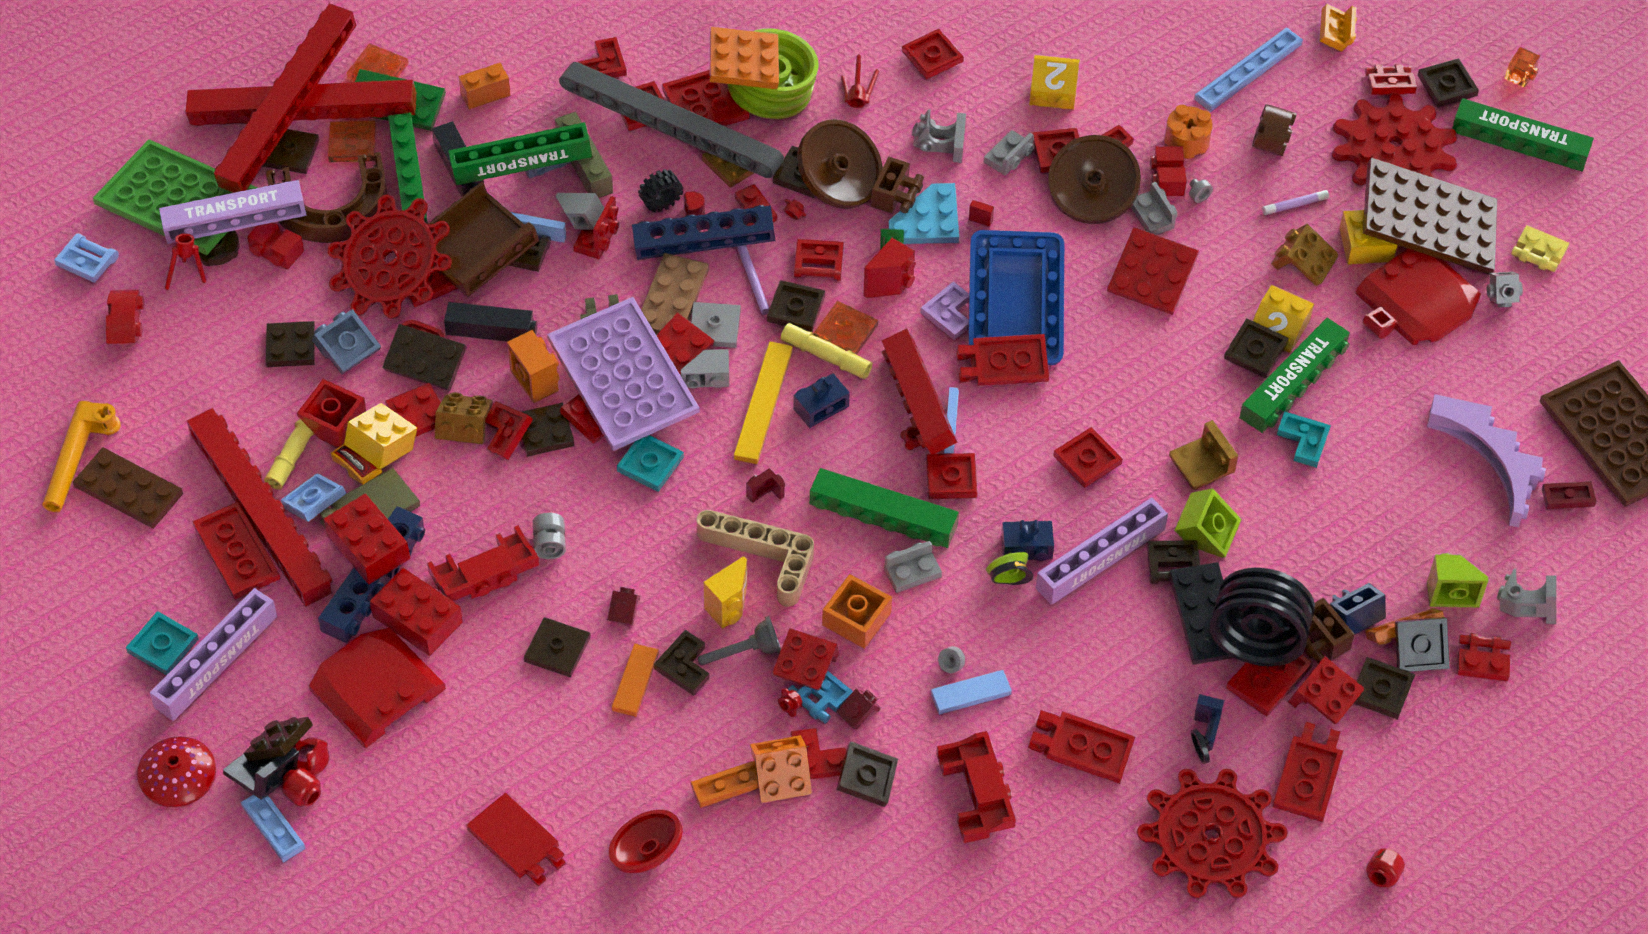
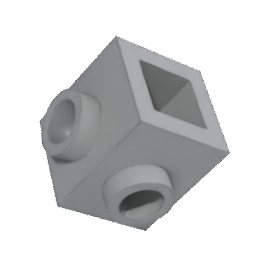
M1513 271L1489 273L1490 284H1487V296L1490 298V301L1498 304V307H1511L1512 303L1520 302L1523 287L1522 283L1519 282V274Z

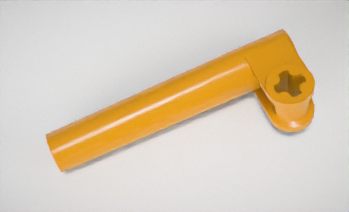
M79 401L77 403L42 503L46 510L51 512H60L62 510L90 433L112 435L119 431L121 423L119 418L115 416L116 411L111 404Z

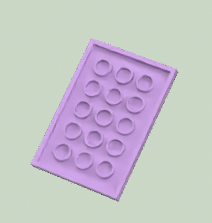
M633 297L547 334L548 341L613 451L700 412V407Z

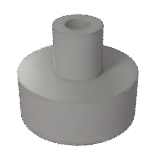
M1193 179L1189 184L1192 187L1189 195L1196 203L1206 200L1213 192V186L1207 180L1198 181Z
M951 646L940 652L938 662L943 671L955 673L964 667L965 655L958 647Z

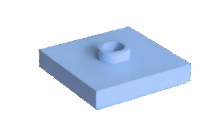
M317 473L280 501L287 511L308 522L344 496L346 491L343 486Z

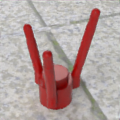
M860 54L857 55L855 85L848 89L845 76H841L845 94L844 102L853 108H862L865 104L869 103L871 92L879 74V70L876 69L866 91L860 85Z
M179 234L175 237V246L172 247V256L165 284L166 290L170 288L177 255L185 263L186 258H190L193 254L202 283H206L205 273L199 256V247L194 245V237L190 234Z

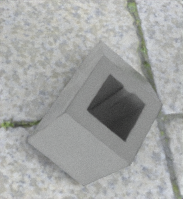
M557 193L556 195L557 200L575 229H594L604 210V206L596 193Z
M728 349L704 350L681 369V377L688 388L729 387Z

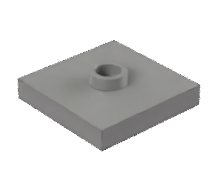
M694 302L691 323L714 339L713 346L736 348L741 305Z

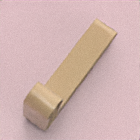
M704 510L698 514L697 535L700 540L784 562L777 581V600L781 605L787 607L797 604L814 557V541L810 536L712 510Z

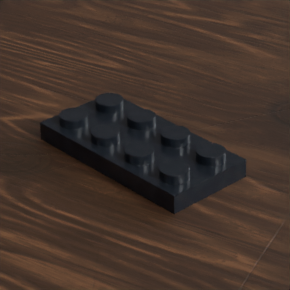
M1219 563L1170 570L1169 577L1193 665L1234 658L1217 645L1210 632V621L1219 589L1223 582Z

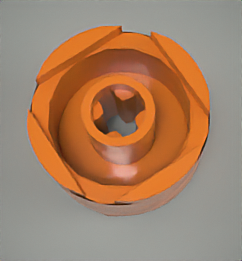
M1183 104L1178 105L1167 119L1165 144L1168 146H1183L1185 159L1195 158V155L1200 153L1201 155L1204 154L1209 148L1213 123L1211 114L1197 107Z

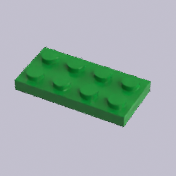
M359 69L355 82L407 79ZM413 81L417 93L415 115H411L413 127L432 131L446 94L445 88ZM388 116L382 117V118L373 117V118H377V119L389 121Z

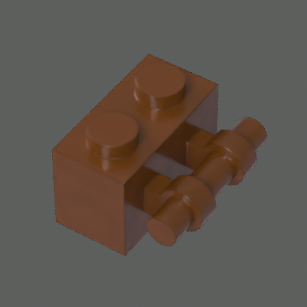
M888 156L872 188L871 207L892 214L897 203L900 202V211L908 213L909 209L915 204L916 194L920 193L923 187L924 177L921 174H916L915 178L909 177L910 163ZM905 187L909 189L907 193L903 192Z
M1325 598L1315 602V612L1309 630L1311 639L1308 637L1305 647V653L1308 657L1313 658L1318 664L1325 657L1322 652L1332 661L1351 650L1355 635Z

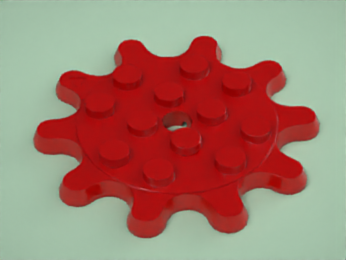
M1399 94L1391 95L1387 100V106L1381 108L1374 107L1365 99H1360L1354 105V111L1359 117L1357 120L1338 119L1333 124V131L1345 137L1347 143L1335 147L1332 151V157L1339 162L1351 161L1356 164L1357 170L1352 175V181L1357 185L1366 184L1367 163L1370 158L1429 177H1433L1431 173L1436 169L1453 171L1457 168L1456 158L1442 150L1444 146L1454 144L1457 141V134L1451 128L1440 129L1432 124V121L1437 116V112L1431 105H1426L1417 111L1409 110L1404 106L1403 98ZM1393 140L1394 142L1399 143L1400 146H1394L1393 144H1390V142Z
M383 195L379 198L377 212L372 217H364L358 211L350 212L346 217V223L351 228L350 238L345 242H333L328 246V255L331 258L341 260L343 264L342 270L329 280V287L334 292L353 289L355 296L351 302L350 309H353L357 315H363L371 305L381 303L384 315L389 319H396L401 314V305L406 298L414 296L420 302L431 301L433 290L428 285L429 277L434 272L448 271L451 268V258L446 254L438 253L436 250L438 243L449 235V225L445 221H438L431 225L424 222V217L428 210V204L424 199L417 198L408 209L400 211L396 209L395 200L391 195ZM390 253H395L396 258L386 263V256Z
M1183 769L1178 774V781L1181 787L1178 793L1169 795L1159 789L1151 790L1148 793L1147 801L1159 813V819L1154 823L1140 825L1137 829V835L1142 842L1154 843L1161 847V856L1155 859L1152 864V870L1158 877H1165L1173 872L1184 874L1188 878L1187 892L1195 899L1204 896L1207 887L1213 883L1225 886L1229 894L1233 898L1238 899L1247 893L1248 887L1245 882V875L1247 873L1257 872L1266 877H1271L1277 873L1278 863L1266 853L1267 844L1278 843L1286 839L1288 831L1284 825L1270 823L1263 818L1262 811L1270 805L1272 796L1267 790L1259 789L1252 794L1240 793L1236 788L1237 774L1231 769H1222L1216 781L1210 784L1201 782L1192 769ZM1207 830H1215L1219 837L1207 839L1205 832Z

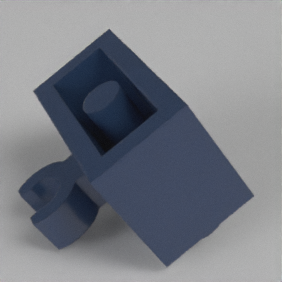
M832 373L827 377L818 379L816 383L809 387L798 390L793 395V409L806 425L811 428L849 407L850 392Z
M1021 520L1020 522H1002L1001 540L1003 556L1010 553L1026 552L1028 553V560L1044 561L1053 559L1054 537L1052 521Z
M1370 583L1351 593L1348 590H1342L1341 598L1332 595L1331 607L1354 634L1386 618L1385 594Z

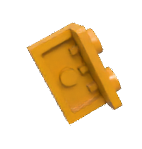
M1326 4L1321 11L1319 41L1341 52L1348 45H1351L1356 38V7L1351 6L1346 12H1343Z

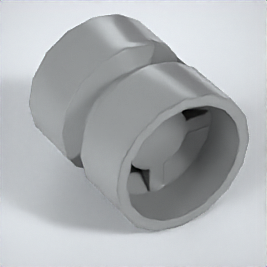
M543 513L533 519L534 550L540 558L555 559L561 557L566 552L564 518L557 513Z

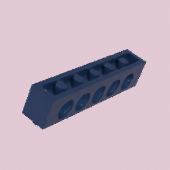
M758 205L748 209L736 208L726 212H710L705 215H687L683 218H665L661 221H642L638 224H632L637 260L663 257L664 253L678 255L776 241L771 205ZM748 223H754V224L751 225V226H747V225H746V224H748ZM725 226H730L729 229H723ZM703 229H707V230H708V231H706V232H699V231H701V230H703Z
M396 506L388 520L408 542L411 556L413 547L425 535L423 517ZM400 566L369 585L358 571L353 568L318 617L321 632L347 643L352 636L358 633L360 624L365 616L368 617L371 614L370 600L399 572Z

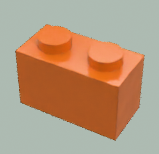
M501 62L458 76L460 94L469 110L511 96L509 77Z

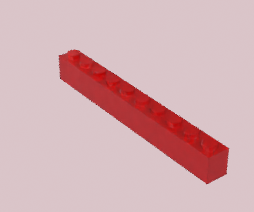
M329 3L326 9L320 13L315 25L309 29L302 44L298 45L296 53L286 63L284 71L279 78L275 79L273 87L263 97L256 112L252 113L246 127L240 131L233 146L227 150L221 164L216 166L214 176L220 188L233 193L248 189L357 26L353 11Z
M413 80L317 84L293 121L337 120L343 118L360 119L365 117L382 118L404 113L415 115L417 93ZM273 86L188 90L185 113L190 126L248 124L252 113L256 112L263 97L269 93Z
M211 408L187 420L191 437L233 500L239 502L256 534L304 606L307 607L332 594L330 583L333 580L328 570H322L319 566L321 562L314 551H309V544L303 534L299 535L297 533V527L292 517H286L284 514L285 508L279 499L275 500L272 496L274 493L269 483H263L261 472L256 465L252 466L249 462L251 459L246 449H240L238 438L233 431H228V425L223 415L218 416L215 410Z

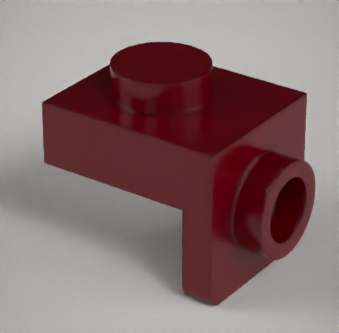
M770 468L759 475H754L746 483V497L752 503L771 491L779 499L785 497V482L779 474L776 475Z
M620 587V592H612L607 620L634 624L637 602L640 600V595H635V589Z
M855 689L836 712L852 728L858 729L873 710L879 712L881 707L876 703L878 698L870 691L866 690L863 692Z

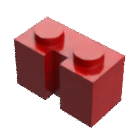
M1155 146L1154 156H1150V169L1154 170V173H1152V183L1156 182L1159 188L1165 191L1166 196H1184L1187 179L1184 167L1183 146Z
M275 223L258 225L247 236L249 249L255 256H261L269 260L273 265L281 266L287 270L304 252L302 237L287 229L285 231L279 229V225Z

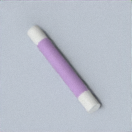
M1325 190L1263 206L1262 212L1264 215L1323 201L1329 199V193Z

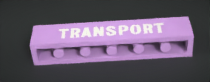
M299 180L159 208L167 244L175 243V237L179 234H190L195 239L307 216Z
M1151 497L1037 573V591L1053 605L1163 532L1166 528L1168 513Z
M254 588L150 691L154 708L174 721L277 618L274 601Z

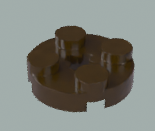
M235 230L229 231L218 242L220 245L214 247L207 255L199 252L203 265H222L238 256L240 244Z

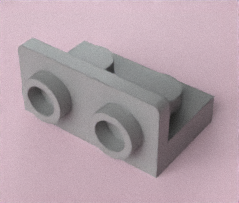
M1011 130L984 156V163L1006 176L1011 170H1015L1018 167L1020 161L1025 156H1029L1034 149V135L1029 133L1024 138Z
M1156 182L1151 183L1150 191L1138 195L1131 209L1144 229L1149 233L1157 235L1174 229L1178 215L1175 206L1171 205L1167 200L1165 191L1162 188L1160 189Z
M930 541L914 544L912 547L902 551H894L885 557L884 570L896 593L942 577V571L932 553L933 545Z

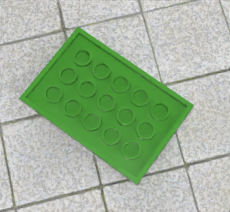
M148 139L93 197V201L99 207L165 236L159 208L231 194L233 192L218 186L214 176L215 168ZM250 184L247 190L256 189L258 187ZM228 232L195 238L194 245L199 247V252L207 255Z

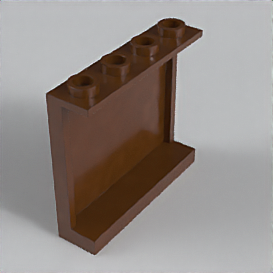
M483 182L470 189L467 194L428 223L430 225L438 221L448 223L450 228L449 235L438 243L436 250L438 253L448 255L452 260V266L448 271L438 272L467 297L471 296L539 241L535 227L530 222L522 223L487 193Z

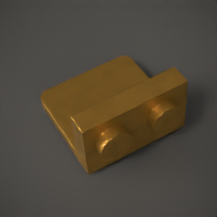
M1308 224L1298 229H1291L1284 237L1286 239L1284 244L1275 251L1274 254L1276 256L1271 264L1278 270L1292 263L1314 285L1322 284L1338 258L1337 251Z
M456 392L445 395L436 411L435 439L483 444L485 440V419L492 407L493 401L481 395L468 397Z

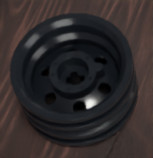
M1256 567L1241 569L1228 575L1220 586L1210 621V632L1217 645L1238 660L1258 666L1285 665L1299 658L1305 650L1315 612L1314 599L1301 582L1283 572Z

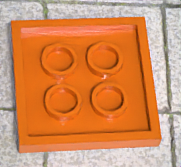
M711 27L710 82L778 89V34Z

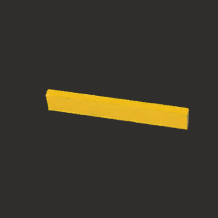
M769 342L735 449L734 460L758 464L793 346Z

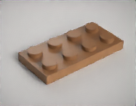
M664 253L641 309L656 335L677 312L689 320L693 311V304L697 301L709 271L708 263Z

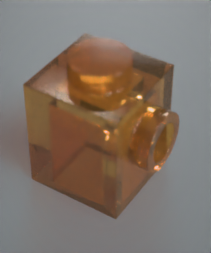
M1519 47L1508 64L1505 79L1525 87L1529 80L1533 81L1537 76L1540 55Z

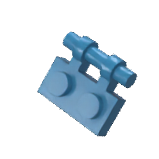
M827 671L820 690L806 686L799 690L794 685L788 688L789 691L795 690L800 695L802 706L809 711V715L815 720L819 719L824 724L831 718L825 710L829 707L836 712L853 692L829 671ZM811 693L820 699L817 703L808 698Z

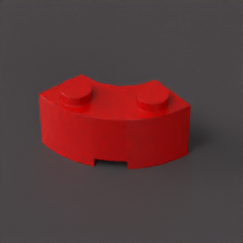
M139 290L110 291L107 299L109 315H106V344L136 343L139 337H142V323L139 322L141 310H144V297L140 296Z

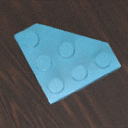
M955 183L931 184L915 198V204L909 209L908 213L899 211L889 220V229H904V244L959 243Z

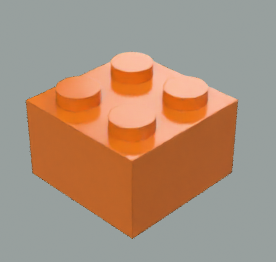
M531 330L507 342L510 371L533 403L559 391L558 381L560 377L557 372L559 363L556 356L547 351L542 337H537L534 331Z
M849 574L822 609V626L865 649L891 614L892 596Z

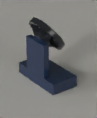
M1199 694L1194 720L1208 724L1205 736L1195 728L1191 730V738L1198 757L1203 764L1210 762L1208 751L1213 750L1225 700Z

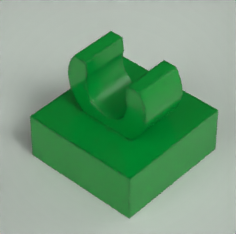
M880 228V250L891 238L904 244V229Z

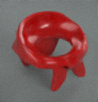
M316 738L299 740L293 746L296 750L300 751L307 746H314V748L307 753L306 762L298 760L297 769L305 768L313 775L318 774L327 766L330 760L327 748L328 743Z

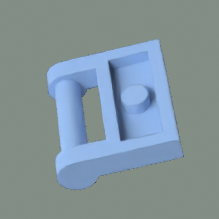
M77 233L54 261L56 266L95 283L109 265L116 262L119 252L112 248H104ZM81 248H84V249L89 250V251H91V252H93V253H95V254H97V255H100V256H102V258H99V257H97V256H95V255H92V254H90V253H88V252H86V251H84V250H81Z

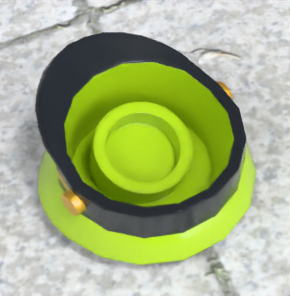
M1016 552L1001 556L993 560L986 568L992 582L996 584L1020 585L1030 582L1034 577L1033 573L1026 567L1028 561V553Z

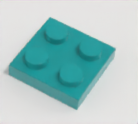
M648 435L633 443L618 463L617 472L659 492L683 460L684 452Z
M157 611L126 646V650L130 655L167 676L195 645L199 637L197 633Z

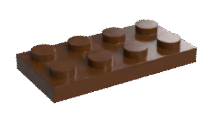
M104 447L101 448L73 481L75 488L153 529L183 495L182 488Z

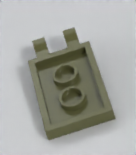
M394 468L345 494L334 502L331 508H326L319 515L322 517L320 523L325 528V517L365 493L387 519L396 506L411 512L420 507V500Z

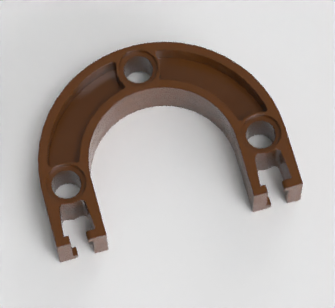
M374 153L376 165H373L374 168L366 169L365 164L367 156L365 154L358 155L362 186L358 195L350 203L332 210H317L304 205L307 216L278 222L284 229L301 236L302 239L307 241L333 243L348 240L351 236V228L346 223L347 215L352 211H358L364 217H372L377 212L379 198L387 195L381 153ZM289 167L282 168L284 175L282 183L290 182ZM275 170L266 171L268 186L275 185L273 177Z

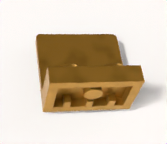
M1213 420L1204 423L1201 438L1169 453V457L1193 490L1234 473L1238 460V454Z

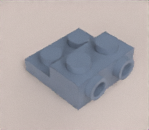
M353 309L347 313L343 311L333 318L334 322L328 326L326 324L319 326L314 331L312 342L326 359L329 358L342 375L381 348V345Z

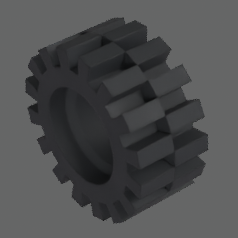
M663 169L662 173L660 170L656 171V175L650 174V179L645 178L643 181L645 184H641L640 190H638L639 197L646 207L655 213L656 211L662 212L663 208L665 210L669 209V205L674 206L676 204L674 201H679V195H683L682 184L671 170L667 171L666 169Z

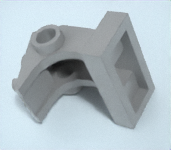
M928 109L925 115L921 114V121L915 123L912 130V136H914L913 146L925 152L953 153V162L962 163L966 113H957L956 122L950 126L936 125V122L930 118L931 109Z
M1513 569L1511 575L1506 574L1505 580L1507 581L1505 586L1502 585L1497 595V599L1500 600V611L1514 617H1546V624H1556V576H1546V583L1540 589L1529 591L1524 590L1517 584L1516 569Z

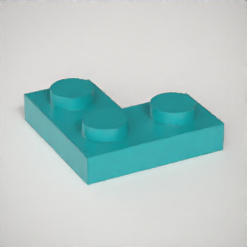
M1284 411L1277 436L1299 442L1294 461L1317 468L1331 425Z

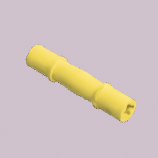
M788 323L782 331V341L801 349L803 352L808 351L824 361L837 365L842 371L845 370L855 376L866 379L872 369V362L852 353L850 350L845 351L831 342L813 336L812 332L805 331L791 323Z
M301 419L296 421L295 429L287 439L280 455L275 457L273 465L264 478V481L268 482L271 488L282 489L291 471L295 469V463L304 451L310 437L314 435Z

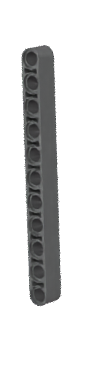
M572 62L559 78L560 85L571 93L762 177H773L784 162L783 154L769 145L581 63Z

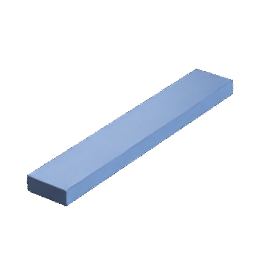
M1286 27L1196 93L1194 100L1208 111H1213L1300 47L1303 39Z

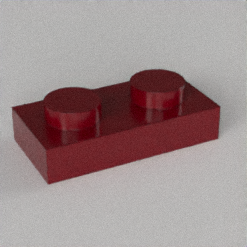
M1592 481L1543 484L1542 487L1546 510L1595 507L1597 502Z

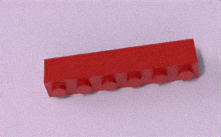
M906 328L882 340L885 348L882 354L887 364L891 363L892 365L888 369L894 381L898 379L899 383L895 386L900 396H905L906 400L902 401L907 413H912L913 417L909 418L914 430H919L920 432L916 437L922 449L927 447L930 454L934 455L958 443L916 342L909 330Z

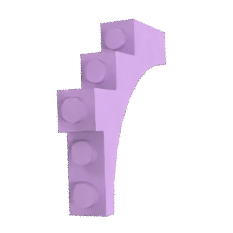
M1434 394L1427 427L1445 432L1462 440L1478 451L1491 464L1500 477L1507 493L1510 509L1509 526L1519 528L1521 519H1526L1529 511V505L1525 504L1526 499H1530L1532 490H1536L1538 481L1543 482L1546 468L1542 467L1543 457L1518 452L1520 442H1516L1517 432L1493 427L1495 417L1490 416L1492 406Z

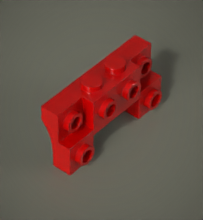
M519 525L514 527L515 533L503 538L501 533L496 534L498 547L459 562L458 567L451 554L446 555V562L434 566L433 562L430 561L427 563L428 572L438 590H441L443 595L455 601L467 595H470L471 599L478 596L482 597L490 591L509 586L514 581H517V574L539 566V557L527 541Z
M988 732L975 733L958 742L937 746L936 755L942 775L947 776L963 772L975 810L958 813L957 823L963 842L968 843L987 839L992 832L1015 828L1016 818L1009 800L1012 798L1009 784H1004L1002 778L1004 777L1003 765L1001 761L997 762Z

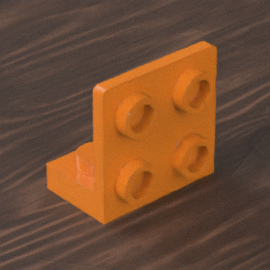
M801 735L750 744L751 754L756 764L759 795L762 803L805 796L812 793L807 749Z

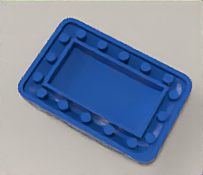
M979 230L971 236L968 345H973V338L1044 334L1048 365L1060 363L1064 354L1065 243L1061 235L1053 232Z

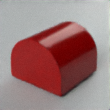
M695 191L685 192L684 208L686 215H705V200L701 193Z
M1380 307L1366 314L1363 324L1379 339H1383L1393 331L1397 321Z

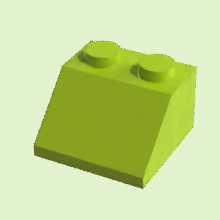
M1212 488L1190 494L1174 531L1183 540H1197L1199 550L1223 558L1228 553L1242 519Z
M1449 553L1435 554L1427 579L1429 606L1479 608L1488 584V576L1461 555H1451Z

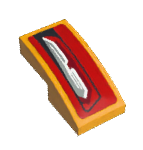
M345 444L330 453L333 461L346 468L349 477L362 485L382 473V469L374 466Z

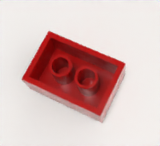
M366 493L324 518L327 536L368 585L411 559L408 542Z
M404 567L370 600L373 618L386 627H390L396 634L428 656H431L463 623L461 606Z

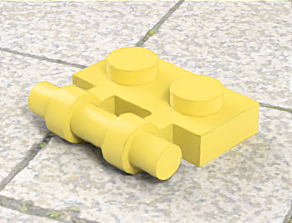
M1526 225L1511 255L1518 257L1519 261L1524 263L1528 261L1538 265V268L1545 271L1547 269L1555 273L1558 264H1560L1568 249L1569 242Z

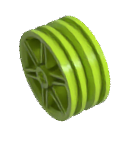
M772 28L755 30V32L778 34V89L728 84L730 95L740 107L759 117L783 119L795 116L802 112L811 100L819 67L817 55L804 39L791 32Z

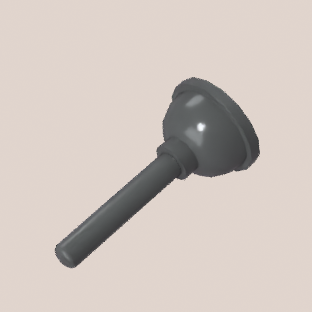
M770 616L765 617V620L756 626L755 634L750 635L749 639L700 655L698 657L699 664L705 665L752 648L753 650L760 648L766 654L777 653L779 655L781 648Z

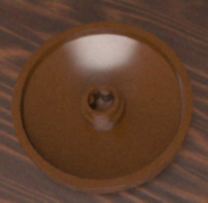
M825 120L808 130L798 147L797 161L801 177L808 189L819 200L836 208L851 209L859 207L871 199L872 188L883 166L877 147L862 129L843 120Z
M1087 135L1069 142L1060 149L1051 163L1048 181L1052 199L1065 215L1082 223L1099 224L1112 221L1129 210L1138 196L1141 174L1136 157L1122 142L1108 136Z

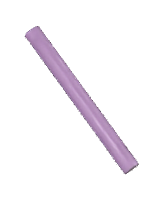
M746 245L736 246L760 312L763 315L768 314L769 306Z

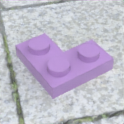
M953 281L921 307L920 313L955 340L969 329V319L958 311L969 302V293Z

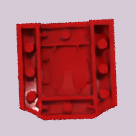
M1411 249L1405 250L1366 276L1357 287L1355 293L1373 310L1382 307L1397 321L1394 329L1412 345H1418V341L1429 340L1430 342L1439 341L1471 319L1481 296V293L1444 260Z
M389 627L362 633L324 660L309 684V689L366 749L386 734L385 728L421 701L427 704L446 690V686Z

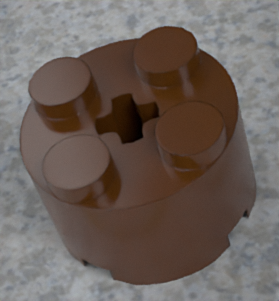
M1265 104L1252 147L1283 156L1292 134L1291 126L1295 122L1297 113Z

